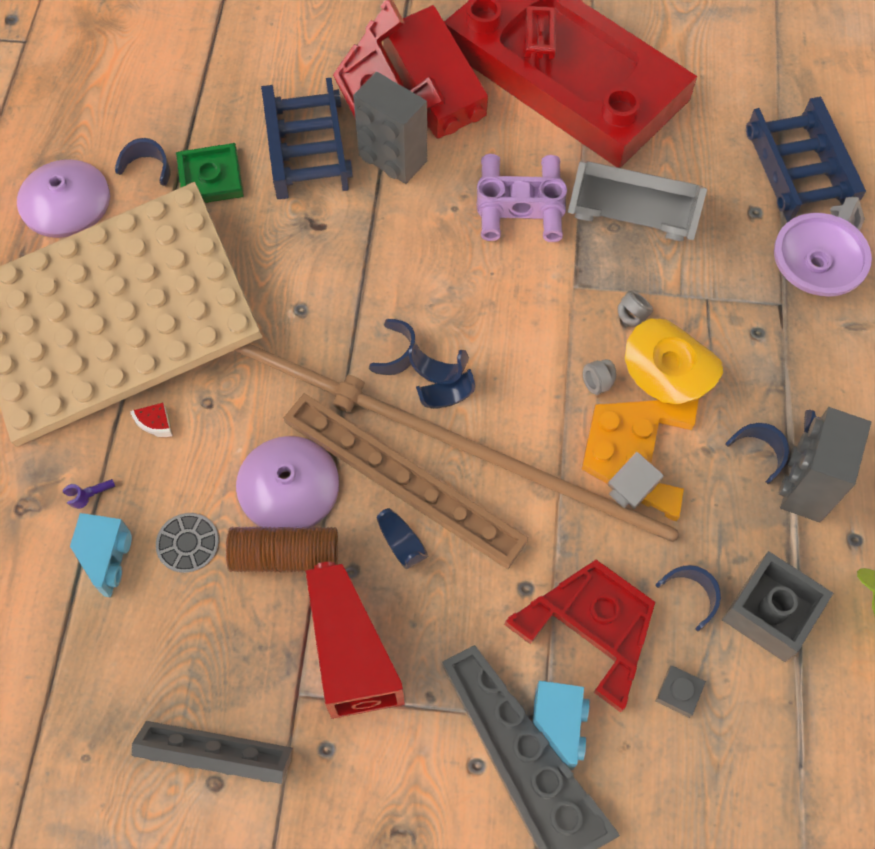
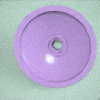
M59 160L39 167L25 179L18 192L17 208L24 223L34 232L47 237H69L94 226L103 217L109 205L110 190L103 174L91 164L79 160Z
M808 213L791 219L782 227L774 244L775 261L782 275L797 288L813 295L828 297L851 292L864 281L871 267V250L863 234L848 221L831 214Z
M296 436L278 437L262 443L246 457L238 472L236 492L244 513L259 527L309 528L323 520L333 508L339 492V476L332 457L315 442ZM288 471L291 473L286 479L279 477L282 472Z

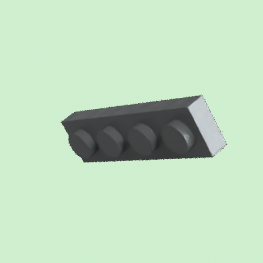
M145 721L132 742L131 756L182 765L188 768L220 772L225 775H236L263 782L282 784L291 762L292 747Z

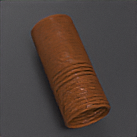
M232 526L228 530L226 563L230 572L244 571L249 573L250 571H258L263 573L264 571H278L280 573L282 571H290L292 573L297 571L299 573L300 571L314 569L316 564L322 562L338 564V530L336 527L272 528L270 526L269 528H251L246 526L244 528Z

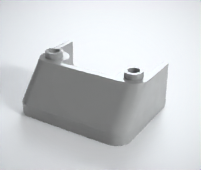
M582 160L579 162L568 213H575V218L586 221H593L594 216H603L665 231V237L672 240L684 241L685 236L687 239L694 240L707 188L697 184Z

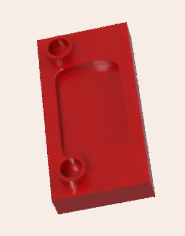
M469 0L444 21L473 69L618 168H621L690 101L697 80V75L581 0ZM527 6L556 8V51L554 59L548 58V54H543V58H537V53H531V57H525ZM533 14L532 44L536 45L537 14ZM544 15L543 45H549V15Z

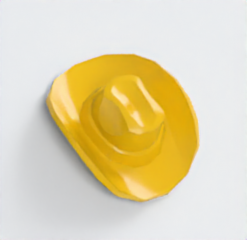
M650 318L635 327L627 340L624 359L629 374L636 384L648 395L664 403L681 404L698 400L715 388L724 373L722 361L712 351L666 319Z

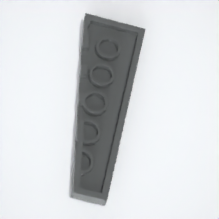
M474 645L442 661V666L536 848L598 849L618 838L617 830L591 796L587 795L574 778L572 771L565 762L561 761L549 745V741L535 727L526 715V711L516 698L509 693L506 685L477 647Z

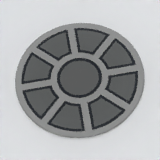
M184 513L171 518L162 526L156 538L158 558L167 568L176 572L187 573L201 569L211 561L217 551L219 538L216 527L208 518L196 513Z

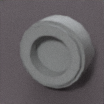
M628 291L618 305V315L628 326L634 327L641 324L653 312L650 303L635 291ZM626 308L636 316L634 319L627 315Z
M596 360L586 364L583 368L584 383L588 390L595 395L609 391L615 382L616 368L611 360Z

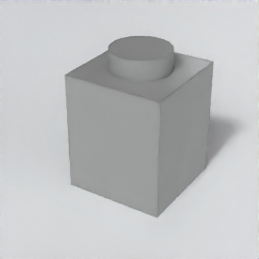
M636 452L608 482V486L612 489L609 495L623 508L629 504L635 509L659 484L664 475Z

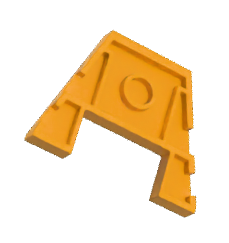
M699 399L681 404L664 403L660 400L595 404L581 469L608 484L636 452L642 455L649 463H652L659 423L692 430L695 425ZM659 483L641 503L647 507L652 506L665 513L666 518L677 522L680 517L684 488Z

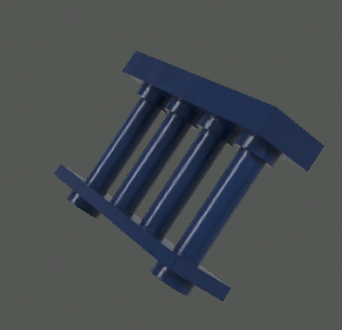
M331 77L326 78L327 94L281 99V96L275 97L273 85L261 86L272 177L277 200L289 198L287 186L293 185V182L340 176L342 190H349L347 178L353 177L350 159H344L336 109L342 107L339 89L333 90ZM321 106L330 107V117L290 122L278 119V115H282L283 111ZM333 129L335 139L290 146L287 143L281 142V138L287 137L286 134ZM337 152L338 164L293 170L290 167H285L284 162L290 161V158Z
M821 96L810 98L801 116L766 122L760 108L753 110L751 118L746 124V135L749 140H752L776 195L778 209L783 212L787 222L796 217L803 204L836 198L843 205L846 197H859L861 201L866 189ZM803 127L807 130L811 139L776 145L771 133ZM814 150V152L818 153L821 160L820 163L787 169L782 156ZM825 174L829 177L832 184L831 187L797 193L792 180Z

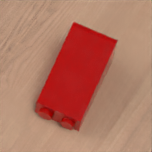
M431 5L403 18L405 25L383 40V47L404 87L409 91L428 77L434 78L446 101L443 105L427 109V126L434 136L439 139L446 135H451L458 129L471 123H476L487 116L488 95L435 6Z
M322 562L316 564L314 569L305 570L324 700L331 719L405 705L402 682L343 564L336 565L334 562Z

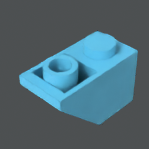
M80 513L70 548L97 590L104 597H111L114 587H118L121 581L122 567L120 564L123 554L127 553L130 549L132 535L122 519Z
M538 681L535 691L532 723L546 737L549 745L561 761L565 762L570 770H573L577 766L578 760L584 761L586 737L580 736L581 721L587 722L589 699L583 698L584 687Z

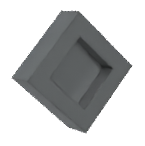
M671 665L668 668L655 702L690 718L695 711L706 681Z

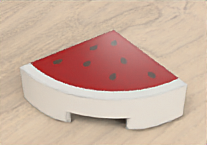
M163 402L130 411L135 423L142 430L157 437L172 436L166 407Z

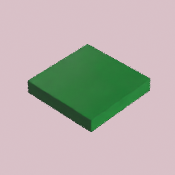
M235 143L176 152L180 188L195 182L205 203L244 197Z

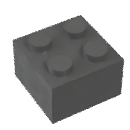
M768 551L756 565L722 618V621L783 662H786L798 653L832 597L833 592Z

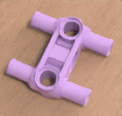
M487 154L481 158L482 177L477 183L476 206L481 216L482 239L495 241L500 238V218L543 219V239L548 242H557L562 239V217L566 212L567 187L560 178V158L558 156L547 155L542 158V177L500 176V157L498 155Z

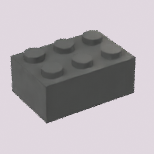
M376 71L353 95L359 156L366 163L374 164L382 169L390 178L398 179L407 184L427 162V101Z
M831 407L827 408L821 418L815 417L808 433H803L798 447L794 446L790 452L787 465L792 468L790 475H785L779 488L778 495L783 496L780 509L821 523L855 486L872 421Z

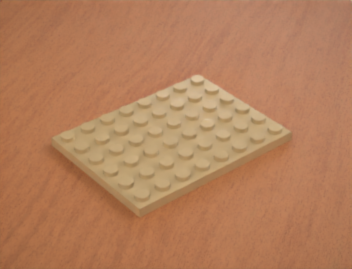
M195 182L0 266V409L10 441L15 446L23 445L263 337Z

